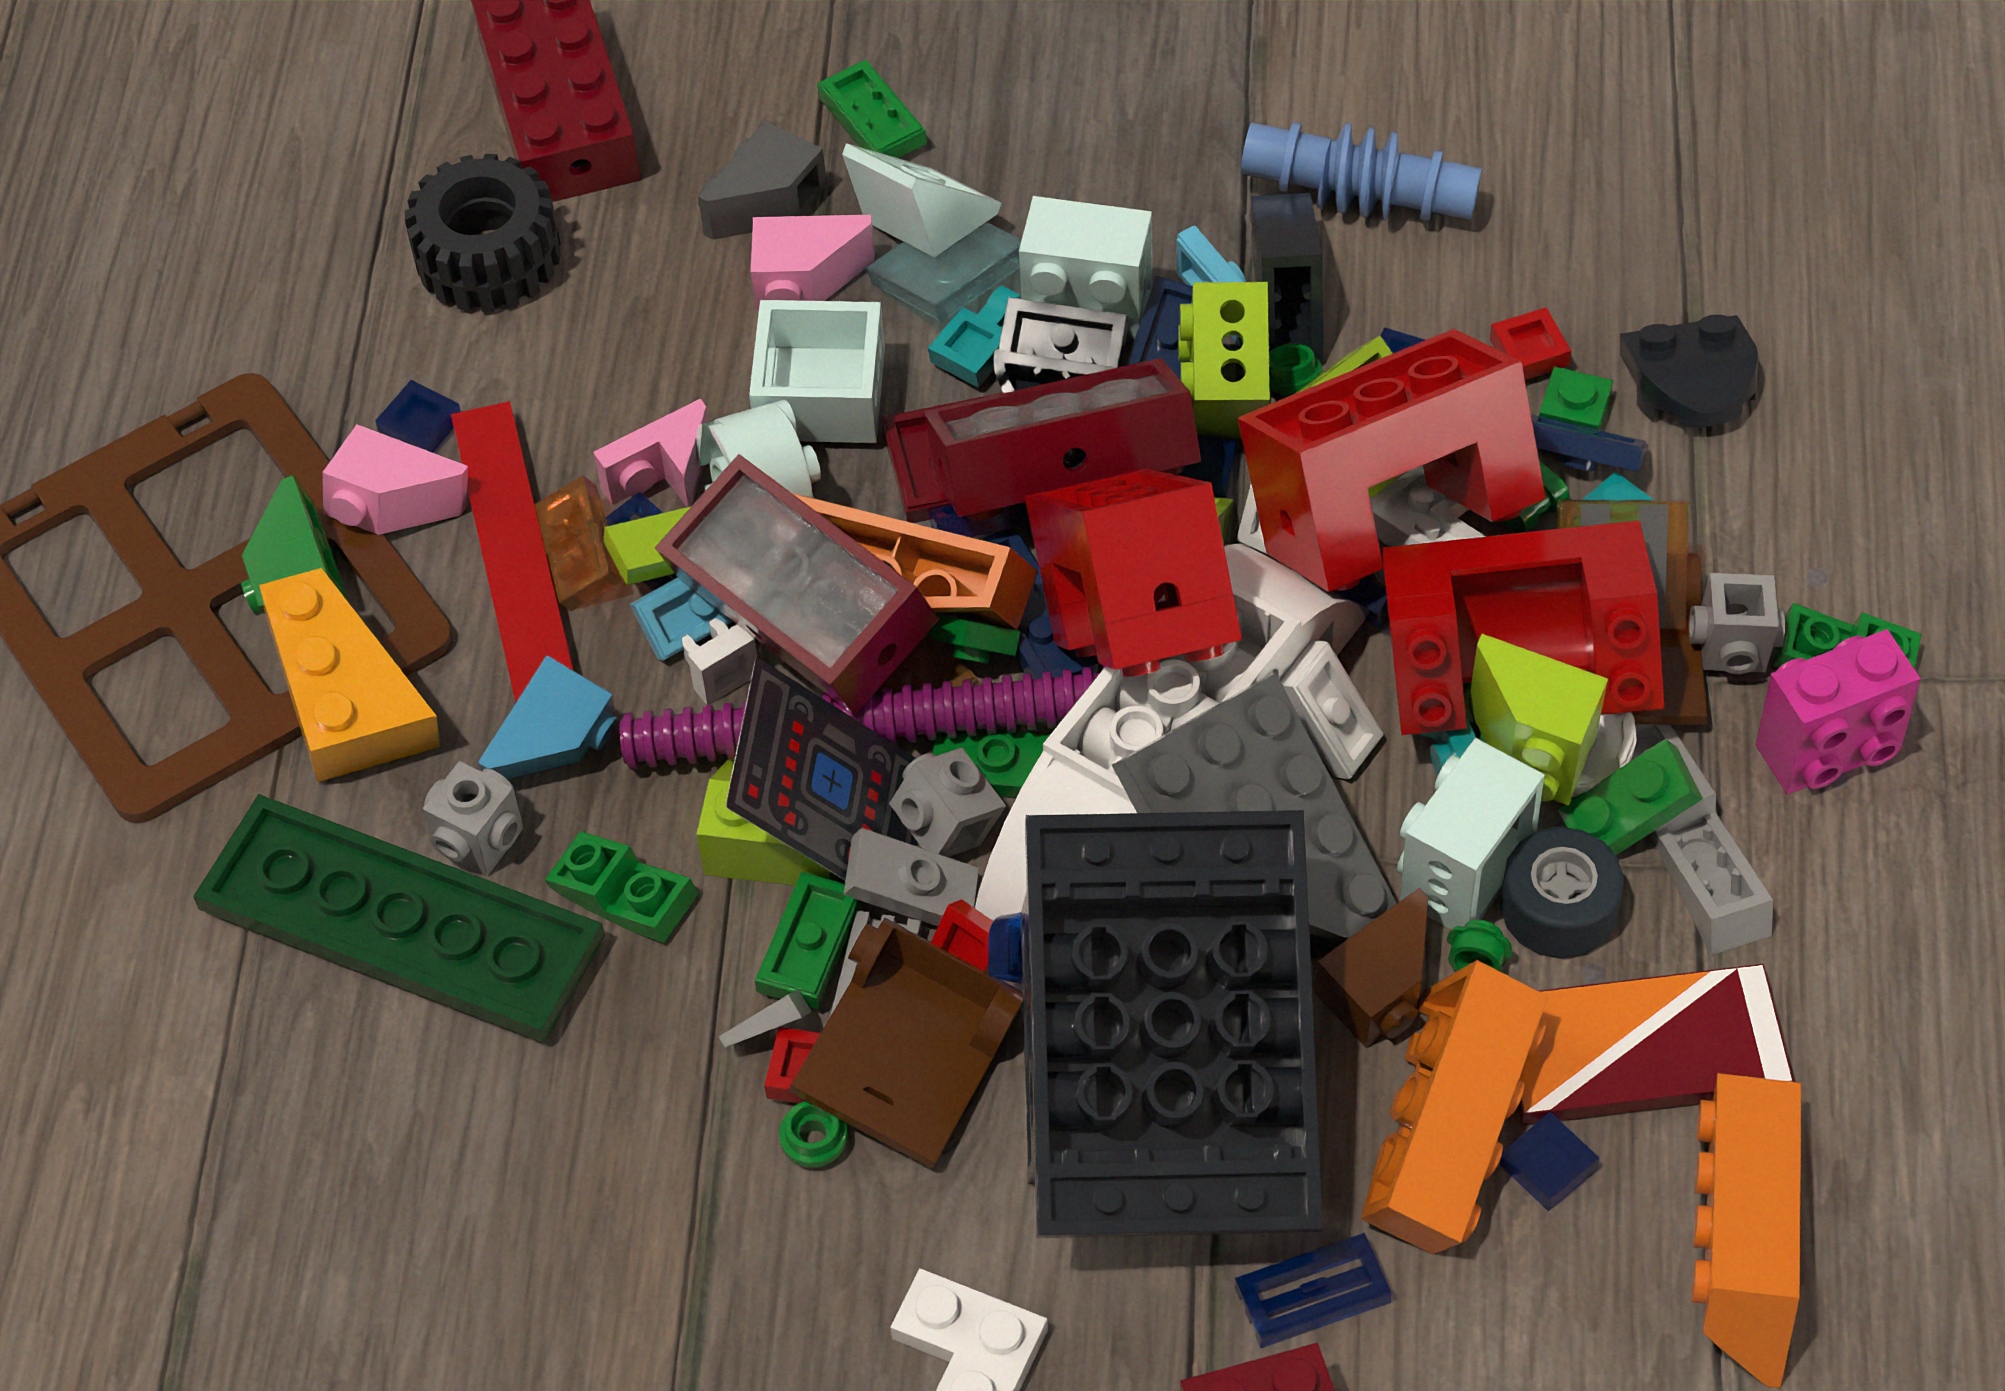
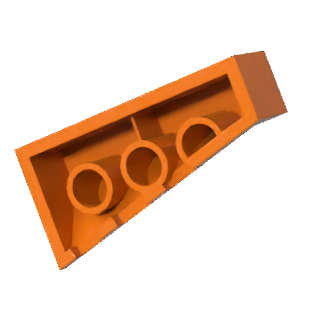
M794 494L914 584L934 612L965 616L1018 630L1038 571L1012 548Z
M1478 960L1422 991L1418 1011L1429 1016L1421 1033L1415 1032L1409 1039L1404 1059L1415 1064V1070L1407 1078L1403 1086L1394 1094L1389 1115L1392 1116L1393 1121L1400 1124L1398 1133L1392 1132L1380 1146L1361 1220L1433 1255L1463 1243L1471 1236L1481 1213V1206L1475 1202L1482 1182L1488 1179L1494 1172L1502 1155L1503 1144L1497 1140L1504 1120L1514 1113L1524 1092V1082L1519 1080L1526 1058L1532 1056L1537 1050L1545 1033L1546 1023L1540 1018L1548 998L1547 995Z
M1717 1073L1713 1101L1700 1100L1697 1118L1696 1141L1709 1142L1708 1152H1698L1694 1190L1696 1194L1707 1195V1206L1697 1205L1695 1211L1693 1247L1705 1249V1260L1695 1259L1691 1303L1704 1304L1703 1334L1766 1387L1781 1388L1800 1298L1801 1082Z

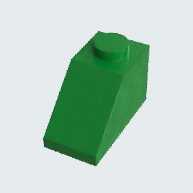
M294 475L282 479L242 554L249 579L242 581L241 585L245 598L256 616L265 614L259 585L319 568L323 569L348 601L315 502Z

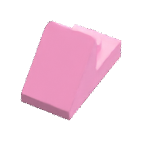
M701 399L593 452L600 488L612 505L632 495L642 494L655 483L666 478L686 507L692 506L705 465L699 467L696 432L699 425L709 422L707 407Z

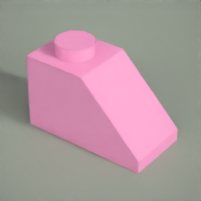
M871 215L753 217L751 279L756 310H759L760 300L825 301L875 262Z
M356 424L323 471V514L333 517L343 524L356 526L377 535L461 516L467 508L468 466Z

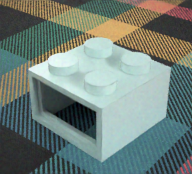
M1033 196L1019 248L1021 299L1126 314L1129 324L1125 342L1134 343L1152 289V211Z
M760 300L749 392L751 408L786 400L794 413L796 434L799 441L876 443L885 355L881 302Z
M1477 738L1472 741L1461 758L1452 755L1446 761L1436 779L1434 787L1436 792L1426 805L1420 802L1416 803L1401 827L1400 837L1405 840V847L1397 865V872L1402 874L1400 901L1420 887L1428 896L1427 917L1452 930L1456 926H1465L1469 921L1481 920L1502 891L1507 858L1521 840L1537 831L1545 774ZM1519 817L1518 830L1512 828V825Z

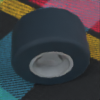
M1555 827L1538 830L1521 840L1506 861L1500 909L1506 928L1520 944L1540 955L1567 958L1587 954L1606 941L1617 924L1624 882L1618 857L1604 841L1584 830Z

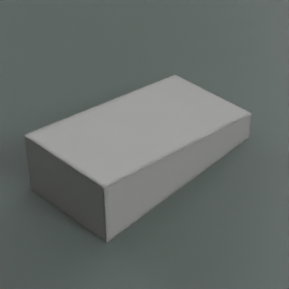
M796 990L720 1035L719 1038L724 1047L802 1018L811 1013V1010L800 991Z

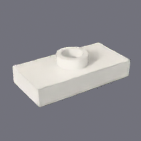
M1311 640L1280 679V682L1314 747L1332 776L1350 779L1384 733L1327 641Z

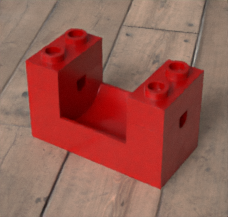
M1456 329L1439 334L1237 417L1266 553L1328 592L1350 589L1358 585L1361 578L1384 569L1368 493L1369 487L1423 465L1426 485L1492 522L1513 519L1523 512V508L1546 499L1522 362Z
M1145 468L1025 496L1054 643L1067 650L1075 649L1076 657L1097 655L1099 664L1113 670L1120 669L1122 677H1133L1161 669L1159 659L1183 654L1185 662L1208 660L1224 654L1222 644L1242 640L1211 482ZM1165 595V601L1158 602Z
M1640 520L1382 548L1401 735L1467 729L1463 683H1472L1476 649L1481 634L1607 678L1608 683L1601 715L1664 709L1658 597Z

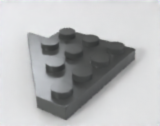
M1276 673L1259 680L1112 764L1137 813L1304 810L1310 934L1335 943L1344 942L1397 904Z

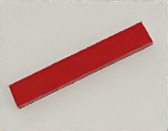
M507 401L453 413L451 418L461 462L468 466L467 489L516 703L546 655L573 670L511 403Z

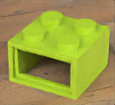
M1193 282L1191 304H1180L1178 361H1190L1181 362L1180 380L1190 390L1198 439H1242L1237 417L1269 405L1268 282ZM1228 335H1236L1241 338L1243 346L1237 351H1229L1223 346L1222 341ZM1228 363H1237L1243 367L1245 376L1240 381L1229 382L1223 378L1221 369Z

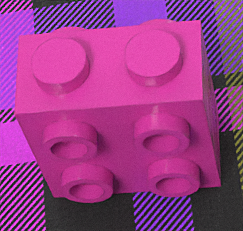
M1888 629L1865 638L1862 636L1850 637L1838 644L1833 650L1808 660L1804 658L1793 659L1783 664L1776 672L1771 674L1755 746L1786 795L1806 787L1812 789L1822 788L1835 781L1842 773L1865 764L1868 766L1881 765L1893 758L1901 750L1921 678Z

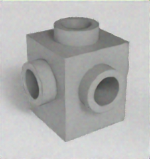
M1710 573L1701 606H1692L1689 616V641L1691 644H1700L1703 670H1719L1732 674L1766 672L1773 647L1781 648L1783 645L1785 614L1783 609H1777L1774 575Z
M963 748L935 756L933 753H927L916 758L903 771L902 777L904 781L889 803L923 849L946 857L979 847L1006 807Z
M461 761L456 764L446 779L438 780L431 787L422 808L434 850L446 858L460 862L487 877L524 829L512 784L494 770L483 769L479 771Z

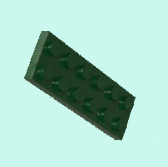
M260 794L253 801L193 896L198 909L543 1043L548 1038L605 937L601 922Z

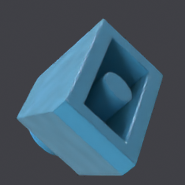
M546 655L478 761L480 771L491 769L506 779L581 762L590 747L599 751L605 745L617 724L618 718L612 715L615 709L613 694Z

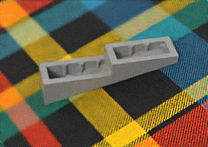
M1635 724L1637 742L1631 761L1666 739L1677 746L1703 797L1701 801L1649 835L1710 955L1771 937L1773 899L1716 814V793L1670 724Z

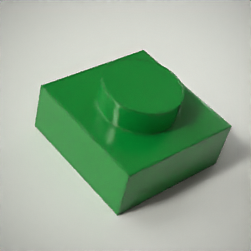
M1554 366L1539 416L1600 430L1611 397L1613 380Z
M937 615L939 620L931 628L929 639L954 644L952 657L989 664L991 651L1016 656L1020 631L941 615Z

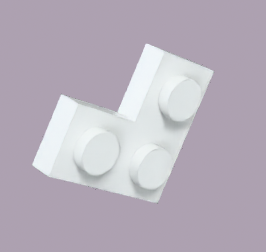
M1423 465L1408 471L1370 499L1377 537L1391 547L1486 537L1458 519L1459 516L1469 510L1468 508L1426 485Z
M919 1268L890 1329L893 1340L950 1362L936 1391H1020L1048 1332V1320L1043 1316Z

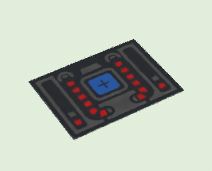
M757 657L749 687L726 808L846 880L852 836L861 828L914 846L918 845L917 840L889 804L904 781L902 777L903 771L916 758Z

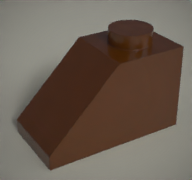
M1420 887L1317 961L1314 993L1365 1048H1368L1384 1035L1388 1038L1400 1035L1414 1022L1418 1015L1417 1008L1423 976L1428 896Z

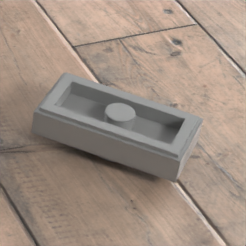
M861 828L852 836L843 895L938 926L948 904L962 899L974 907L979 868Z

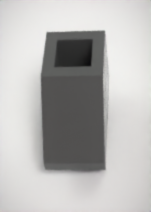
M765 121L750 139L746 138L738 145L733 158L719 174L710 177L704 183L698 196L704 235L714 240L752 233L753 217L802 216L827 188L823 148Z

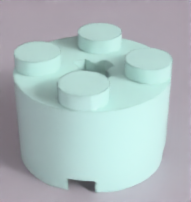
M786 400L768 403L717 418L711 422L701 424L697 428L696 449L699 467L710 464L712 482L740 454L791 493L814 498L811 483L820 481V465L811 446L801 447L796 434L794 413ZM711 484L704 486L705 491L708 489V487H709Z

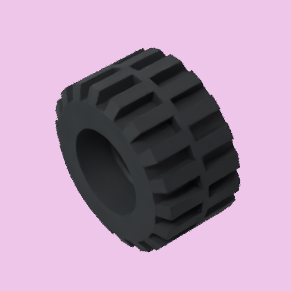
M485 154L483 159H473L472 155L460 157L461 162L454 165L447 161L437 167L438 173L436 175L426 174L418 182L420 190L412 191L407 200L409 209L405 210V224L417 273L421 277L422 285L428 292L435 291L436 299L447 305L456 301L457 309L470 311L473 306L481 307L482 312H493L497 305L506 304L507 309L519 305L518 298L524 295L532 298L540 292L539 283L550 282L555 274L553 266L559 265L561 257L559 247L561 243L550 190L546 182L540 181L539 173L531 166L522 169L520 160L508 157L506 160L500 161L498 154ZM495 230L483 235H473L482 231Z

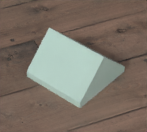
M847 143L842 153L862 214L871 215L873 226L934 258L996 216L1002 204L926 166Z

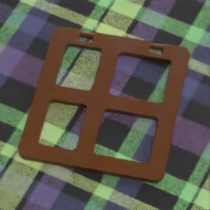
M242 374L197 397L198 401L167 417L164 414L31 485V489L0 504V637L118 815L129 822H145L160 815L302 735L289 690L282 694H273L267 690L213 613L217 606L243 592L241 582L249 579L242 554L250 538L196 568H182L128 493L129 488L139 481L235 430L247 429L251 431L285 478L294 475L313 499L329 546L336 548L394 625L393 632L378 641L405 676L442 657L452 645L453 638L447 619L383 534L377 535L356 526L343 524L337 519L323 514V471L329 464V461L270 382L259 374ZM204 414L210 420V423L184 437H181L176 431L177 428ZM37 502H40L45 509L16 526L9 519V517ZM78 514H86L95 522L143 592L137 600L68 637L60 638L52 633L4 562L3 557L13 548ZM162 636H172L177 640L223 706L230 720L225 726L157 764L147 766L139 762L86 682L92 674Z

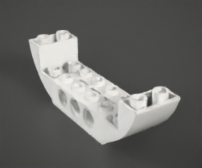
M1242 543L1225 546L1224 550L1242 640L1222 644L1224 654L1208 660L1185 662L1183 654L1159 659L1161 669L1144 675L1122 677L1120 669L1113 670L1105 667L1043 743V752L1022 786L990 855L979 888L975 909L1013 935L1010 944L1021 950V910L1027 889L1026 815L1137 813L1112 764L1259 680L1275 673L1280 680L1311 640L1327 641L1337 656L1365 620V615L1360 606L1333 591L1328 592L1294 570ZM1165 595L1158 602L1165 601Z

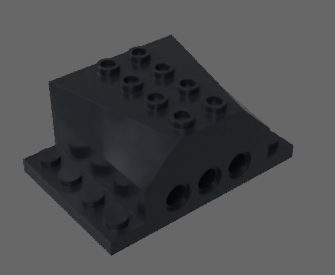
M1304 810L1026 815L1027 889L1021 910L1027 1165L1028 1184L1035 1183L1036 1238L1320 1232L1323 1229Z

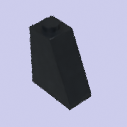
M1310 193L1251 196L1255 282H1268L1269 352L1285 344H1302L1310 347L1314 352V357L1320 363H1323V254Z

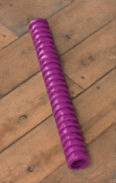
M1091 667L1083 668L1082 675H1072L1071 669L1063 670L1062 677H1052V672L1047 671L1043 672L1041 679H1033L1031 673L1023 674L1021 681H1013L1011 675H1006L1002 677V682L993 683L991 677L983 678L980 685H973L971 679H965L962 682V686L953 687L951 681H945L942 684V688L933 689L931 683H924L922 690L913 691L911 685H904L902 692L893 693L891 687H884L882 694L872 695L855 716L826 693L823 694L822 698L893 744H897L898 737H907L908 742L912 743L917 742L918 735H927L929 741L937 740L938 733H947L948 738L953 739L957 738V732L967 731L969 737L977 736V730L987 729L989 735L997 734V728L1007 727L1009 733L1017 732V726L1027 725L1028 731L1037 730V724L1047 723L1048 729H1055L1057 722H1061L1100 673H1092ZM747 701L743 702L742 708L735 709L731 702L724 703L722 710H714L711 704L704 705L702 712H695L694 708L689 706L683 708L682 714H675L674 710L669 708L663 710L662 716H655L654 712L649 710L644 711L643 718H635L632 712L624 713L623 719L620 721V742L624 763L628 765L630 770H635L639 768L641 762H647L650 768H655L659 766V762L662 760H667L670 766L678 765L679 759L687 758L690 764H696L699 761V757L707 756L709 762H717L719 755L727 754L729 760H735Z

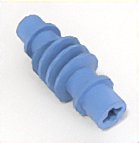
M1293 121L1290 130L1251 122L1244 145L1240 173L1242 175L1279 182V191L1288 193L1291 184L1319 190L1317 199L1318 209H1322L1326 205L1332 192L1335 191L1337 211L1343 214L1348 211L1355 196H1358L1360 215L1363 218H1369L1376 204L1381 200L1383 220L1387 222L1391 205L1421 210L1420 219L1429 221L1431 213L1471 220L1477 199L1482 168L1444 161V153L1440 150H1434L1432 158L1404 152L1399 153L1398 132L1394 131L1391 132L1382 150L1376 149L1374 127H1368L1359 145L1353 144L1351 123L1345 122L1337 139L1332 140L1329 137L1303 133L1302 123Z

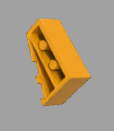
M322 568L259 585L266 619L317 782L441 747L436 714Z

